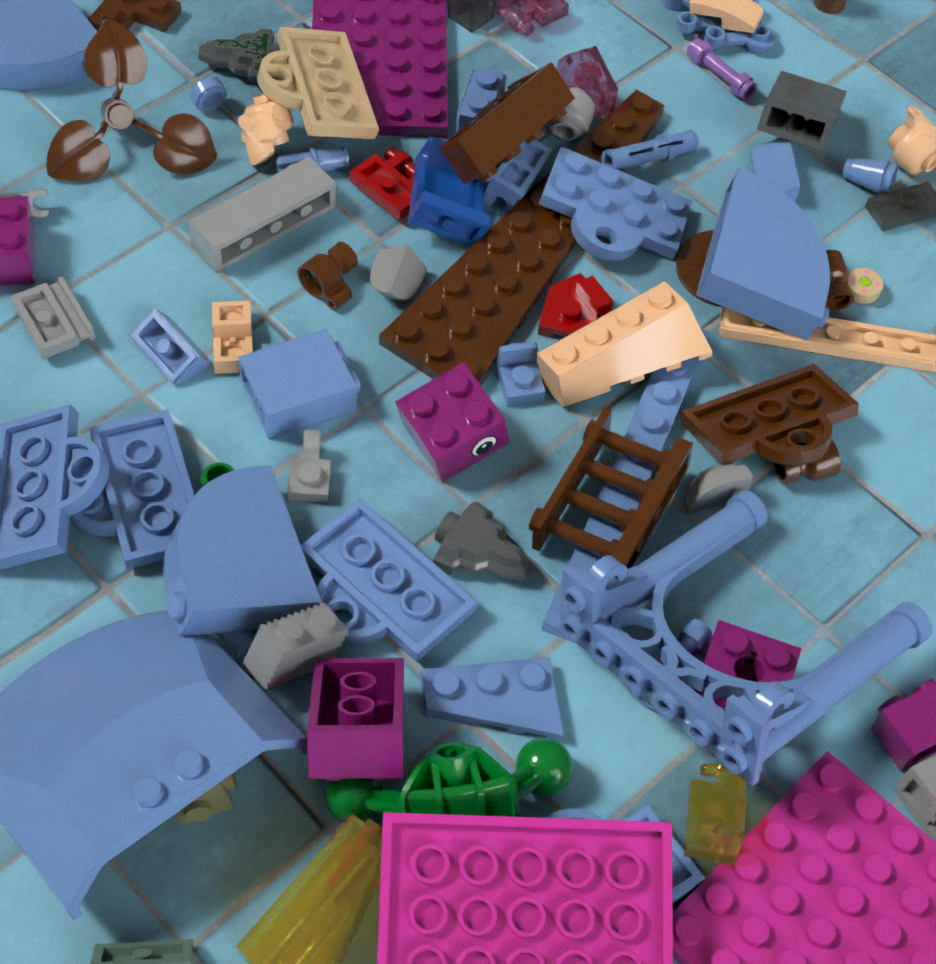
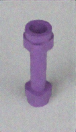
M696 38L690 43L686 53L698 66L704 63L731 85L730 92L737 98L746 101L753 96L757 89V84L753 81L752 77L747 73L739 75L712 53L713 46L707 41Z

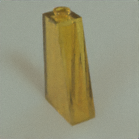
M352 814L237 944L236 948L241 957L248 964H342L380 881L382 828L371 819H367L363 823Z

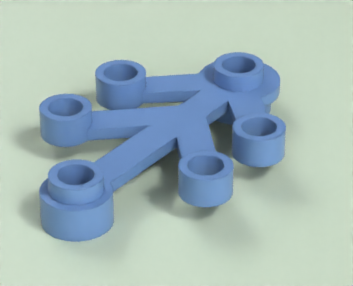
M662 0L663 6L669 10L678 11L686 6L690 8V0ZM752 0L757 4L759 3V0ZM684 11L677 18L676 28L679 32L690 34L694 31L706 30L704 40L712 45L714 49L727 45H744L745 49L753 54H764L774 45L776 39L774 31L767 25L762 24L761 20L754 33L741 31L725 33L722 29V18L706 16L707 18H697L695 14Z

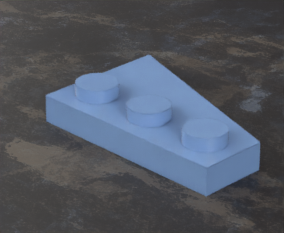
M550 657L421 669V684L427 717L479 726L482 723L507 728L508 733L523 735L524 732L547 736V738L554 739L560 743L563 742L564 733Z

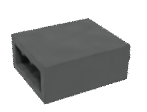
M781 71L766 99L757 130L824 151L837 122L847 91Z

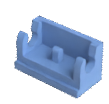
M537 140L528 144L524 141L519 146L522 150L520 154L506 163H501L498 167L499 171L491 177L484 193V204L490 207L497 196L501 197L506 201L504 213H507L516 205L518 199L521 201L554 152Z

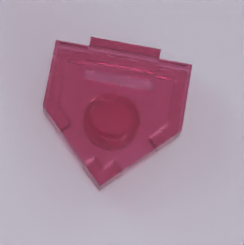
M597 46L566 54L558 60L557 71L568 88L576 87L585 91L595 104L594 113L606 119L615 110L618 87Z

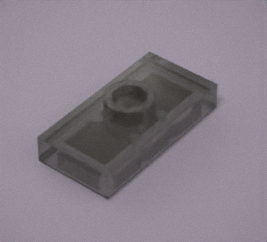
M928 181L870 197L865 207L883 232L936 217V191Z

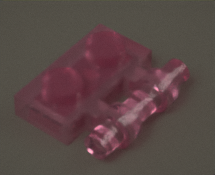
M491 0L489 4L490 8L497 15L502 14L508 20V25L515 32L520 31L526 37L530 36L535 30L534 25L530 23L531 21L535 20L541 27H544L567 16L569 4L565 0ZM516 3L521 8L516 10L512 5Z

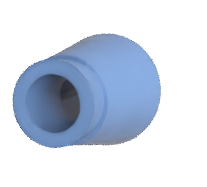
M848 157L842 177L878 194H881L882 191L890 193L896 181L898 166L891 164V160L854 159Z

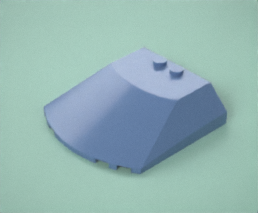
M168 610L137 615L98 628L70 641L31 666L0 693V822L74 921L82 915L79 909L80 903L99 871L108 861L264 751L294 748L303 757L308 753L307 738L208 634L180 636L175 620L170 618Z

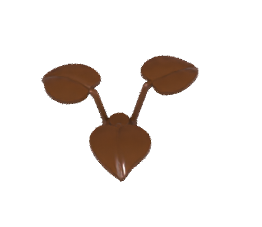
M105 19L87 45L84 54V67L88 76L96 84L102 87L116 85V91L101 106V115L104 120L101 121V127L96 134L92 126L85 120L70 121L56 132L47 153V174L52 178L74 182H89L99 178L108 168L110 161L109 149L100 139L105 135L109 126L115 129H124L130 124L160 139L154 146L153 156L157 163L165 170L176 174H190L210 166L216 160L217 152L208 128L197 117L187 113L173 115L164 122L162 133L134 118L131 106L120 97L124 90L123 83L133 85L143 80L147 71V57L141 43L130 30L112 19Z

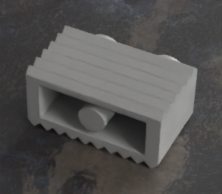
M320 603L319 606L314 605L313 608L307 607L306 611L301 609L300 613L294 612L293 615L288 614L286 618L281 616L280 620L274 619L273 623L268 621L266 625L261 624L244 658L243 664L264 689H269L313 672L315 658H336V653L339 652V647H342V642L345 641L348 630L327 604Z

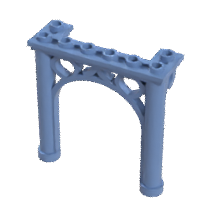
M743 490L727 501L726 507L637 566L627 569L616 558L607 555L599 559L590 568L588 573H585L579 567L575 570L570 566L565 568L562 577L560 630L570 642L577 643L592 655L597 664L603 668H608L619 677L630 691L638 693L652 704L663 718L673 721L684 730L695 744L706 748L722 761L728 771L739 775L751 786H754L759 782L763 762L908 648H917L932 635V623L928 615L919 606L911 602H903L808 674L781 682H756L736 678L717 671L699 661L672 634L665 620L663 604L669 592L677 584L766 524L768 514L762 500L753 492ZM653 596L651 610L637 607ZM628 625H637L653 630L654 636L648 640H636L630 637L628 633H625L622 628ZM660 649V660L665 664V667L653 658V656L658 654ZM692 688H695L700 692H703V690L705 689L704 697L699 695ZM727 697L724 711L714 701Z

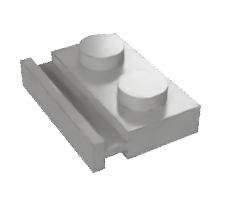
M63 276L57 278L58 282L48 285L43 283L10 296L13 308L43 360L79 346V341L89 338L90 341L96 339L94 328Z

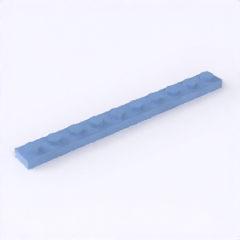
M701 329L708 342L711 332ZM698 357L682 361V367L668 372L665 368L652 372L624 437L661 452L663 451L700 363ZM617 452L611 466L644 481L648 478L651 479L656 468L621 452ZM604 482L598 499L627 511L631 508L637 510L641 503L639 496ZM590 514L584 531L610 542L613 539L619 541L624 533L622 526ZM576 546L568 566L574 570L579 567L585 573H588L590 568L602 556ZM561 580L544 619L542 630L568 640L560 630Z

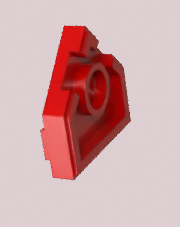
M578 273L549 287L537 334L553 337V334L567 337L611 312L614 301L593 275L585 278L581 273Z

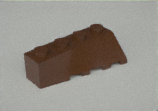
M552 62L512 82L507 87L508 90L499 94L491 101L493 104L481 110L473 117L475 120L463 126L440 147V150L464 184L475 179L482 183L491 178L499 171L496 167L499 162L503 161V163H506L521 153L522 150L519 146L524 141L527 144L534 141L545 132L542 128L543 125L547 122L551 125L567 114L565 107L575 97Z

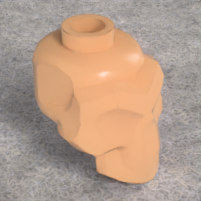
M265 94L252 97L254 104L248 106L244 110V114L239 116L238 124L241 128L242 144L246 145V152L251 165H259L265 162L274 154V146L290 141L287 130L294 124L290 108L275 103Z
M913 104L907 108L906 123L898 127L888 141V146L894 150L892 157L895 164L910 175H916L922 171L930 172L936 166V125Z

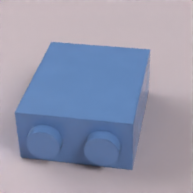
M327 328L238 356L240 381L268 439L357 410V393L361 392L359 378L354 370H348L345 364L346 357L342 345L339 341L333 342Z

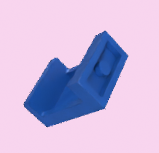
M430 137L415 158L408 223L472 247L485 235L491 226V216L483 213L486 181L480 183L478 179L464 184L440 150L445 141Z

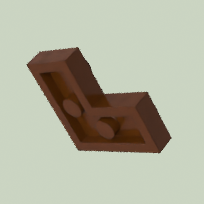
M104 0L88 18V21L96 31L99 30L105 19H112L127 29L134 22H138L165 33L181 14V3L176 0Z

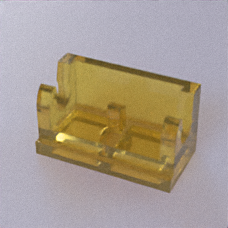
M711 763L703 764L700 766V774L706 777H715L718 781L711 783L705 780L691 779L688 794L684 856L734 866L745 831L746 781L739 775L732 774L725 766Z

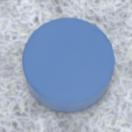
M208 77L199 81L190 92L192 102L200 111L216 109L224 102L227 96L226 88L220 79L216 77Z

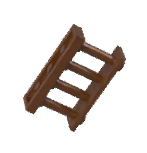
M604 407L597 421L592 419L588 423L583 435V444L544 508L538 507L533 513L529 523V530L533 531L532 549L540 551L551 534L602 557L611 555L624 564L627 569L634 567L690 466L693 442L678 437L670 451L664 449L661 452L610 431L612 410ZM604 445L655 466L658 473L654 480L648 478L644 481L597 462L595 458ZM587 474L639 496L641 503L637 510L631 508L627 511L577 490ZM570 504L622 526L624 533L619 541L613 539L610 542L560 521L559 518L566 506Z

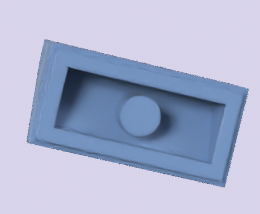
M780 137L752 148L750 156L754 174L772 183L796 202L800 190V180L791 141Z
M156 308L130 335V338L176 387L206 370L212 364L168 315Z

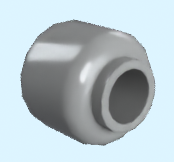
M569 88L575 99L565 107L567 114L551 125L548 122L546 123L552 134L560 140L573 141L585 136L590 128L595 112V104L591 97L580 88Z

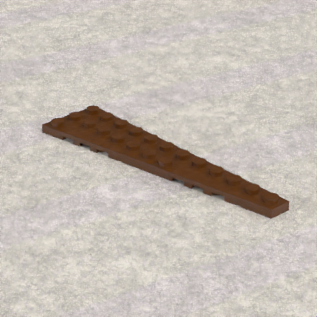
M636 89L572 151L602 163L601 157L604 151L646 141L662 117L665 105ZM550 172L379 334V345L431 379L437 378L464 362L482 386L498 358L499 347L509 345L511 337L517 328H521L533 304L539 301L545 292L546 285L551 283L577 244L571 230L572 218L539 205Z

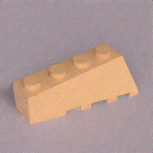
M664 281L538 352L537 357L544 387L562 407L609 392L611 391L610 386L617 383L630 382V384L645 380L644 374L665 368L667 372L682 367V361L698 357L699 361L712 357V350L688 302Z

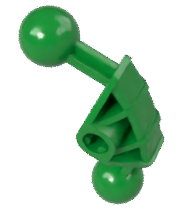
M537 738L522 747L516 758L515 772L510 774L481 747L464 743H445L434 747L421 756L401 792L384 788L381 781H375L370 778H343L338 781H327L325 802L335 818L349 824L363 823L371 819L375 814L383 816V812L518 817L519 800L529 793L538 796H550L563 790L571 779L573 762L570 753L560 742L551 738Z

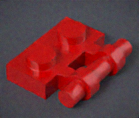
M389 147L384 153V158L387 161L377 154L373 155L350 171V182L397 220L401 221L409 215L415 164L413 163V158L406 152H399L394 147Z

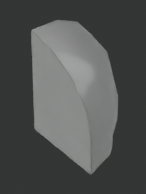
M409 245L379 249L371 268L370 281L372 287L379 293L397 300H408L417 294L425 277L427 267Z
M733 461L725 465H715L699 472L686 489L684 497L686 513L727 504V501L743 490L749 491L753 475L745 464L737 466V462Z

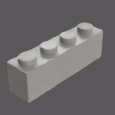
M309 156L188 220L191 246L217 273L335 208L336 182Z

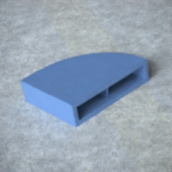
M0 0V89L15 91L43 90L64 86L89 77L84 67V54L88 43L97 31L73 0Z
M738 167L723 195L696 295L807 341L816 328L822 329L830 312V309L825 307L830 286V266L825 246L811 220L789 196L762 177Z
M271 466L247 467L225 473L208 482L192 497L169 539L163 566L164 585L168 597L167 610L170 618L175 620L180 636L258 630L261 624L266 625L268 621L273 623L274 619L280 620L281 616L286 618L288 614L300 613L301 609L306 611L307 607L313 608L314 605L319 606L322 603Z

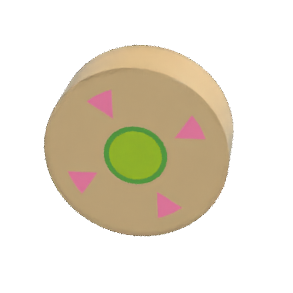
M868 268L852 270L846 282L852 290L853 301L860 304L875 302L883 289L881 276Z

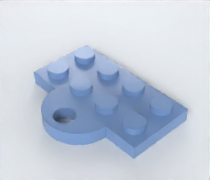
M560 146L539 201V205L571 217V230L578 244L593 256L609 261L627 259L637 251L639 246L673 260L678 251L692 201L562 146ZM596 236L607 238L611 244L601 242Z
M71 404L0 424V570L66 553L70 516L90 506L101 494L109 476L108 458L92 440L77 436L79 412ZM93 465L91 471L85 477L80 478L83 471Z
M169 409L89 427L91 440L108 458L109 476L103 491L97 498V502L93 506L70 516V520L80 530L91 535L102 537L117 535L126 570L163 561L172 532L186 506L194 496ZM93 465L87 467L80 478L85 477L91 471Z
M360 498L301 544L307 563L323 577L317 586L322 603L327 604L333 612L346 610L353 615L352 620L344 624L348 630V635L345 636L343 644L367 645L387 635L412 659L418 662L477 610L478 601Z

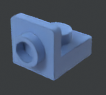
M516 342L499 347L496 371L507 407L543 402L545 399L546 391L536 362L538 353L536 342Z

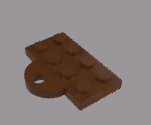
M812 364L681 411V424L721 465L737 461L755 453L778 464L802 465L822 458L829 451L832 442V425L858 416L859 403L820 368ZM803 443V444H808V445H806V446H801V445H797V444Z

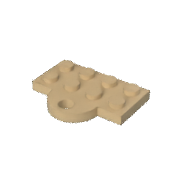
M280 27L277 34L280 50L271 52L262 59L257 74V82L262 92L269 99L283 107L300 110L308 136L375 139L379 127L346 33ZM272 77H276L282 81L275 80Z

